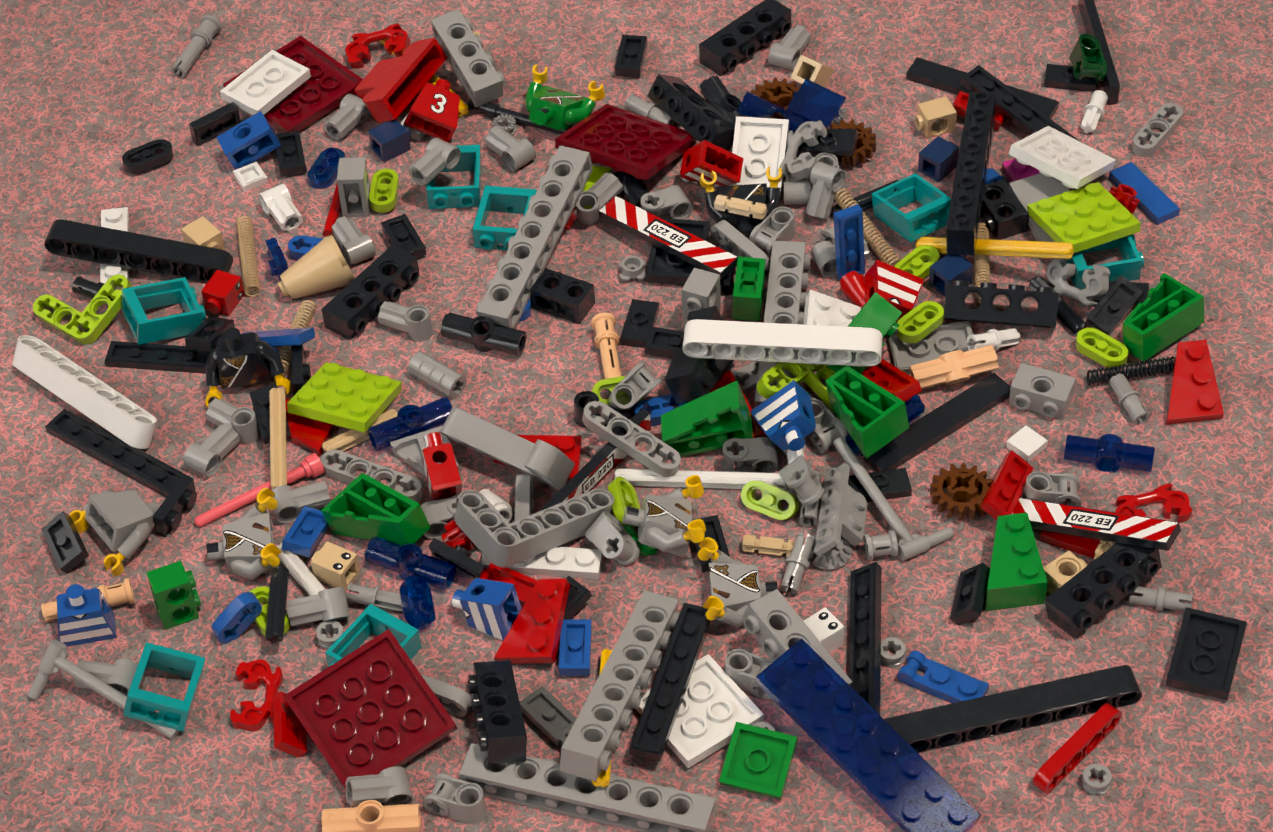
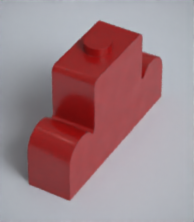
M435 37L416 41L404 49L403 56L379 61L354 91L359 98L363 99L362 101L376 122L396 120L448 57Z

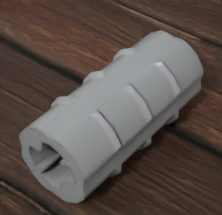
M422 351L413 355L408 364V372L451 398H456L466 386L465 376L456 372L455 369L449 368L444 362H439L433 356H429Z

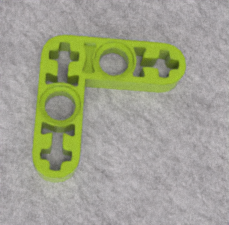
M117 274L111 276L82 313L48 294L39 296L35 300L33 311L43 322L79 343L91 344L98 339L122 308V289L119 290L116 287L129 288L132 287V284L124 275ZM101 305H108L105 313L101 315L96 314L97 309ZM45 307H52V309L54 310V313L52 314L50 311H48V310H46V309H44V308H45ZM71 314V321L61 325V319L65 315ZM80 325L82 328L89 331L87 333L81 332L78 329V326Z
M780 362L766 371L757 383L759 394L768 399L793 380L798 384L804 381L834 412L830 406L827 387L819 380V378L826 380L835 374L825 364ZM783 369L789 370L794 375V378L787 377ZM776 380L778 384L771 387L770 385Z

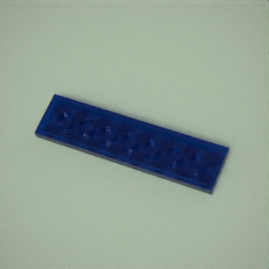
M802 638L756 676L755 682L904 832H966L980 819L981 815Z

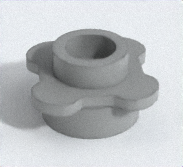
M637 256L626 257L619 263V268L622 270L620 279L623 281L644 280L646 278V272L644 271L646 262Z

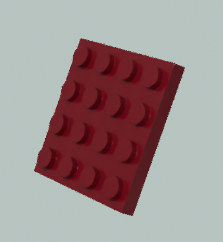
M300 35L276 50V52L310 69L311 77L271 108L264 116L269 124L280 133L298 130L300 132L340 106L342 99L347 94L357 95L354 90L363 79ZM243 72L223 84V87L225 88Z
M605 104L557 137L555 148L558 149L559 146L590 152L591 163H600L610 167L613 171L625 172L633 175L636 179L648 180L695 145L696 139L686 130Z
M389 629L283 696L345 790L347 777L376 775L389 767L402 766L457 730V725Z

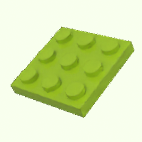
M1099 182L1027 205L1028 215L1055 242L1072 243L1074 253L1138 233L1141 228V222Z
M325 362L287 403L288 413L365 433L402 391V381L391 379L388 376L367 373L360 369L343 367L337 363Z

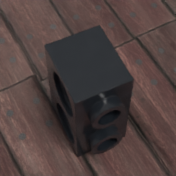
M1005 179L986 184L981 217L986 224L985 227L989 229V233L992 232L997 240L1027 232L1028 212Z
M545 268L530 288L532 308L577 324L583 321L595 304L594 284Z

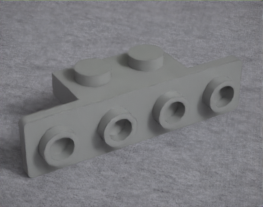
M846 462L837 468L830 469L824 477V492L821 497L814 553L818 556L840 543L841 535L853 546L863 541L868 501H866L861 493L856 492L848 485L850 466Z

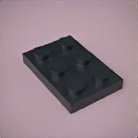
M662 218L706 241L709 240L710 221ZM652 245L646 271V282L685 285L693 269L700 268Z
M1186 607L1170 664L1166 686L1228 701L1247 621Z

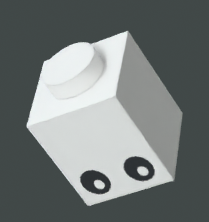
M826 607L804 620V623L829 653L844 645V626Z

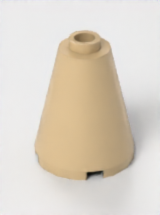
M331 234L326 236L280 275L282 281L278 282V285L284 297L290 295L293 300L347 286L355 278Z

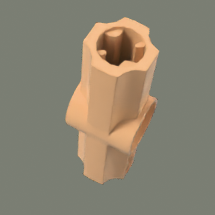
M993 345L966 352L962 350L948 352L939 356L938 359L911 365L909 368L911 377L919 381L922 390L943 383L946 385L961 383L970 379L971 376L998 370L999 366Z
M367 800L359 804L358 807L323 809L322 832L421 831L419 804L382 806L376 800Z

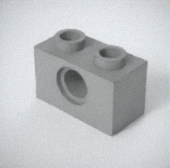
M366 157L339 158L337 184L342 215L346 216V218L369 217L370 182Z
M1021 363L1010 386L1009 405L1021 410L1037 412L1050 418L1055 417L1064 420L1074 397L1076 378Z

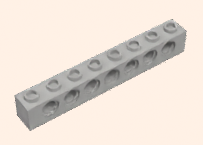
M559 146L556 154L551 156L549 168L546 174L541 176L539 188L535 196H531L528 210L525 216L520 218L518 230L515 236L510 238L508 250L505 256L500 258L497 272L494 278L489 280L487 292L483 300L481 299L477 304L476 314L478 317L487 316L493 320L494 324L515 329L531 297L530 288L542 274L593 170L590 152Z
M773 240L764 323L803 325L804 312H800V309H805L807 292H802V289H808L809 273H804V270H810L811 257L810 253H805L806 242ZM759 361L757 383L766 371L780 362ZM783 369L787 377L794 378V375L789 370ZM775 380L770 386H776L778 384ZM757 386L755 408L767 400L759 394Z
M644 590L561 748L560 771L596 782L601 771L608 769L612 757L611 751L612 749H618L622 738V729H628L632 719V709H638L643 695L642 690L643 688L648 689L653 675L652 670L653 668H659L662 650L667 649L672 630H674L680 614L678 613V599Z
M473 743L470 745L459 772L460 780L480 785L486 797L638 832H711L716 818V798H711L702 793L694 794L680 791L671 786H658L641 779L632 780L619 777L613 773H610L609 785L607 787H595L592 780L560 771V763L548 758L539 759L526 756V762L488 764L486 751H480L479 745Z

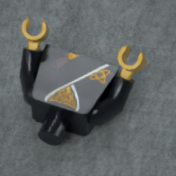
M770 166L767 168L766 176L768 182H770V187H767V183L716 187V191H714L713 187L717 179L716 173L712 171L711 178L713 181L707 182L704 180L702 172L700 185L707 192L704 193L708 215L716 223L722 220L727 221L749 239L752 230L764 219L753 218V215L746 217L728 213V210L725 212L715 210L714 201L716 196L720 194L728 196V199H731V197L753 201V204L756 202L764 203L767 205L766 218L772 210L779 207L780 188H778V183L782 180L781 168L779 167V175L777 177H771Z
M237 328L227 329L223 337L217 340V348L210 352L205 364L206 386H209V392L205 399L207 407H209L210 397H216L219 400L223 399L222 393L218 390L219 385H221V389L274 381L275 377L277 386H283L286 389L287 395L292 388L290 380L283 377L285 371L278 350L262 341L257 333L254 332L240 334Z

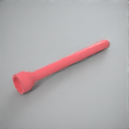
M316 453L304 457V461L300 463L299 467L287 472V485L305 476L307 478L311 476L316 478L325 473L324 467ZM271 480L197 516L194 519L195 525L203 527L256 501L257 494L261 489L268 488L272 491Z

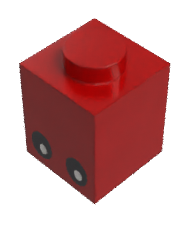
M216 270L201 291L205 309L213 314L219 313L225 316H230L245 295L241 276L221 270Z

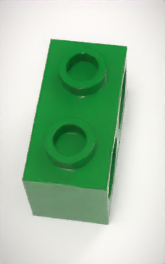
M738 256L733 291L732 319L760 321L766 259Z
M181 560L146 572L156 610L164 630L199 618L196 607L201 606L197 590H192V588L197 587L192 571H185Z

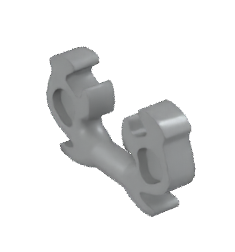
M807 121L802 123L795 133L792 130L789 131L787 135L788 148L786 156L780 164L784 177H787L790 172L795 180H800L811 174L812 168L818 163L815 157H812L810 152L800 154L798 159H796V155L802 143L806 142L808 146H815L819 143L817 141L819 135L823 138L826 137L827 129L821 121Z
M1052 258L1046 275L1055 286L1053 289L1056 293H1059V296L1077 299L1086 306H1096L1098 303L1092 298L1100 297L1107 293L1109 289L1108 277L1110 275L1107 267L1094 264L1092 266L1094 270L1086 269L1082 276V281L1086 284V288L1079 289L1070 286L1067 282L1068 277L1074 276L1076 265L1066 264L1070 259Z

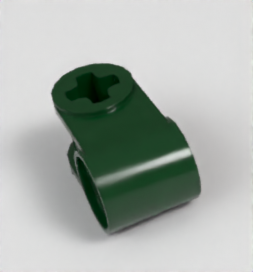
M1090 34L1080 35L1069 56L1076 79L1087 77L1101 82L1106 76L1107 62L1104 59L1100 41Z

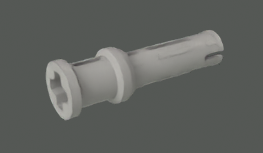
M211 15L203 16L201 25L191 34V42L171 68V72L175 77L185 78L200 53L213 43L212 38L222 29L221 22Z

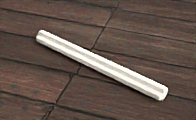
M618 468L615 471V478L618 476L623 477L632 486L687 488L685 484L686 479L692 475H699L703 488L742 489L746 483L753 480H762L785 490L788 487L779 473L678 470L673 476L663 477L651 469Z

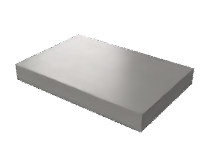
M1041 173L1009 183L1010 188L1026 211L1028 204L1070 191L1068 187L1062 184V181L1054 177L1044 176ZM1028 215L1027 224L1036 241L1055 242Z
M970 321L941 324L917 343L901 341L897 337V330L890 338L887 337L894 366L908 375L911 374L909 368L911 365L938 359L939 356L952 351L962 350L966 352L969 351L967 346L976 344L975 342L966 343L967 337L973 334Z

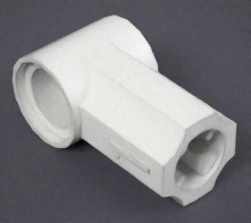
M284 184L258 194L260 204L267 215L271 214L283 231H294L303 223L302 215L292 203L291 195Z

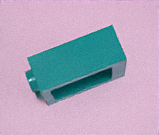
M480 145L456 146L461 151L459 162L453 169L444 168L441 171H474V185L436 187L435 176L426 184L429 209L479 207L482 197V157Z
M916 173L871 193L874 216L909 242H913L947 225L951 198ZM914 201H918L923 205L906 214L899 210V208Z
M485 185L472 229L474 247L485 250L507 251L509 240L512 236H515L518 229L485 226L489 211L518 213L525 216L530 198L533 195L535 196L537 189Z
M1134 234L1073 253L1072 258L1066 264L1076 265L1075 274L1071 277L1074 287L1085 289L1086 284L1082 281L1083 272L1086 269L1094 270L1092 266H1087L1082 254L1112 248H1119L1124 260L1098 264L1109 269V281L1116 282L1120 276L1128 281L1140 279L1141 268L1144 267V256L1136 248Z
M185 277L122 289L121 309L138 345L189 335L206 319L205 309L202 304H198L194 287L189 286ZM180 303L185 313L148 319L144 310Z
M370 604L325 652L328 667L358 649L372 633L378 636L387 629L392 632L411 660L422 648L419 630Z
M146 642L127 695L123 716L184 732L201 681L206 658ZM147 667L190 678L184 701L141 690L140 687Z

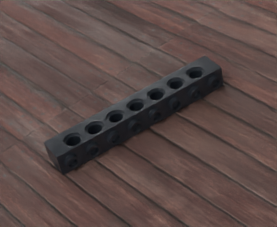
M969 92L946 227L947 255L975 256L996 121V93Z

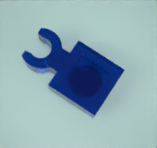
M274 237L265 240L268 248L267 253L270 258L267 263L271 276L277 275L280 282L282 281L280 275L288 269V264Z

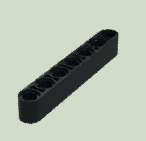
M62 219L55 220L52 223L44 242L47 251L54 255L169 277H185L186 280L206 284L216 270L229 273L233 263L232 255L222 249Z

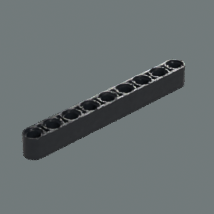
M1122 665L881 719L869 724L865 731L875 760L882 762L1093 714L1106 703L1115 708L1133 705L1142 698V692L1132 668Z

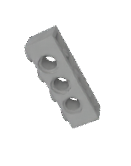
M457 9L432 19L433 36L448 57V62L475 107L503 97L502 85H505L504 77L500 70H495L494 61L490 53L484 52L480 36L478 34L474 35L472 32L473 28L469 18L463 17L460 10Z
M778 589L748 604L741 620L744 623L745 629L761 644L764 653L774 660L781 669L783 677L792 683L800 693V697L805 704L809 705L815 713H818L845 697L852 683L851 679Z

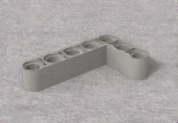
M452 407L440 431L444 436L520 472L531 474L533 478L560 490L565 486L575 466V463L562 451L544 441L537 439L534 444L456 407Z
M593 489L509 524L480 492L465 490L458 497L455 522L494 565L510 567L584 536V533L603 511L611 514L614 497L607 490Z

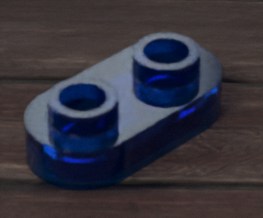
M331 147L320 153L307 174L311 187L325 189L334 183L338 174L339 158H345V154L341 149Z
M411 575L405 579L399 588L404 617L416 629L426 630L436 617L431 589L424 578Z

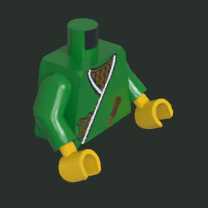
M535 64L532 67L534 82H531L525 96V106L530 113L529 120L531 122L556 130H565L588 117L596 106L595 101H600L605 97V90L603 84L597 89L596 81H591L588 84L590 96L587 98L550 86H542L541 84L548 80V69L545 67L544 72L538 73V65Z

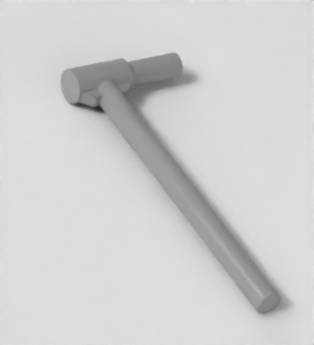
M839 437L833 442L900 539L898 543V557L902 561L929 551L930 547L954 537L950 527L928 536L911 535L844 438Z
M54 639L50 641L38 666L39 671L27 694L30 698L38 700L50 675L62 670L122 709H125L127 696L68 660L67 646L64 643ZM145 722L171 740L179 732L176 729Z

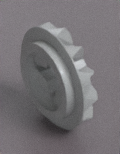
M841 535L840 543L833 547V550L830 549L821 556H818L814 553V542L808 561L820 569L832 570L840 568L851 558V543Z

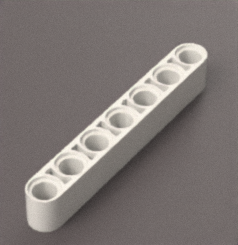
M696 319L690 320L685 324L682 350L687 356L693 358L869 367L878 365L881 362L883 336L879 330L874 328Z
M29 335L18 337L12 361L14 367L128 445L139 449L150 447L157 419L152 414L42 340Z

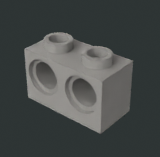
M697 268L693 269L682 288L683 328H685V324L689 321L687 317L691 311L717 306L721 313L720 274Z

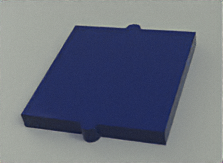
M805 79L798 92H794V98L787 107L786 112L805 121H821L825 128H829L834 118H838L839 110L846 101V97Z

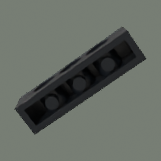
M776 0L762 1L700 43V63L719 76L734 70L741 62L753 57L756 52L763 47L769 46L772 41L782 34L788 33L792 25L791 9Z
M658 74L647 97L699 142L705 140L730 151L734 141L735 125L679 77Z
M391 245L322 308L324 326L348 340H351L357 333H361L372 319L378 317L380 307L384 301L392 302L397 300L409 285L414 284L418 280L420 274L417 257Z
M953 280L952 285H946L944 320L1056 328L1059 293H1053V288L1036 287V291H1026L1024 285L1011 284L1008 285V289L997 288L996 283L981 282L980 287L969 286L968 281ZM975 294L981 298L982 302L978 308L970 309L966 306L965 300L969 295ZM1002 296L1008 299L1010 304L1008 309L998 311L994 308L993 301L997 297ZM1025 299H1033L1037 303V310L1033 313H1026L1022 310L1021 303Z
M1115 543L1044 600L1048 619L1075 638L1083 630H1087L1104 613L1111 611L1119 601L1132 594L1139 585L1149 577H1153L1162 568L1159 549Z
M511 660L474 662L473 675H468L469 694H472V711L475 713L476 731L479 732L480 751H486L488 764L526 762L527 734Z

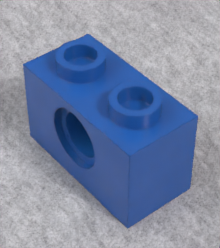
M262 111L217 136L226 157L235 170L253 163L281 146L273 128Z

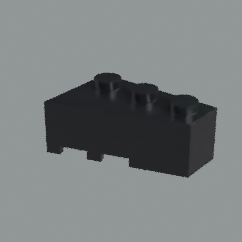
M717 306L691 311L687 317L689 321L696 319L724 321ZM684 332L680 336L682 341L680 350L674 353L665 377V382L677 404L692 401L708 394L734 361L687 356L682 350Z

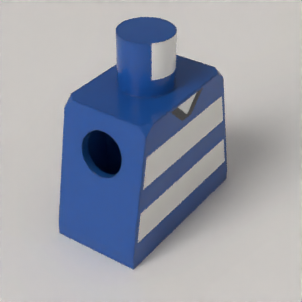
M795 380L751 410L752 415L765 434L782 450H801L805 446L804 437L816 428L811 396Z
M476 578L465 591L458 589L452 597V605L463 609L470 627L503 641L522 609L514 584Z
M74 584L67 588L66 593L59 594L56 597L58 641L69 647L117 638L115 614L100 589L84 590L83 586Z

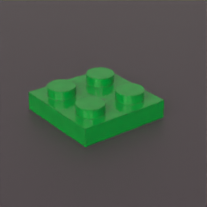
M736 722L721 772L720 785L782 800L798 742L797 736Z

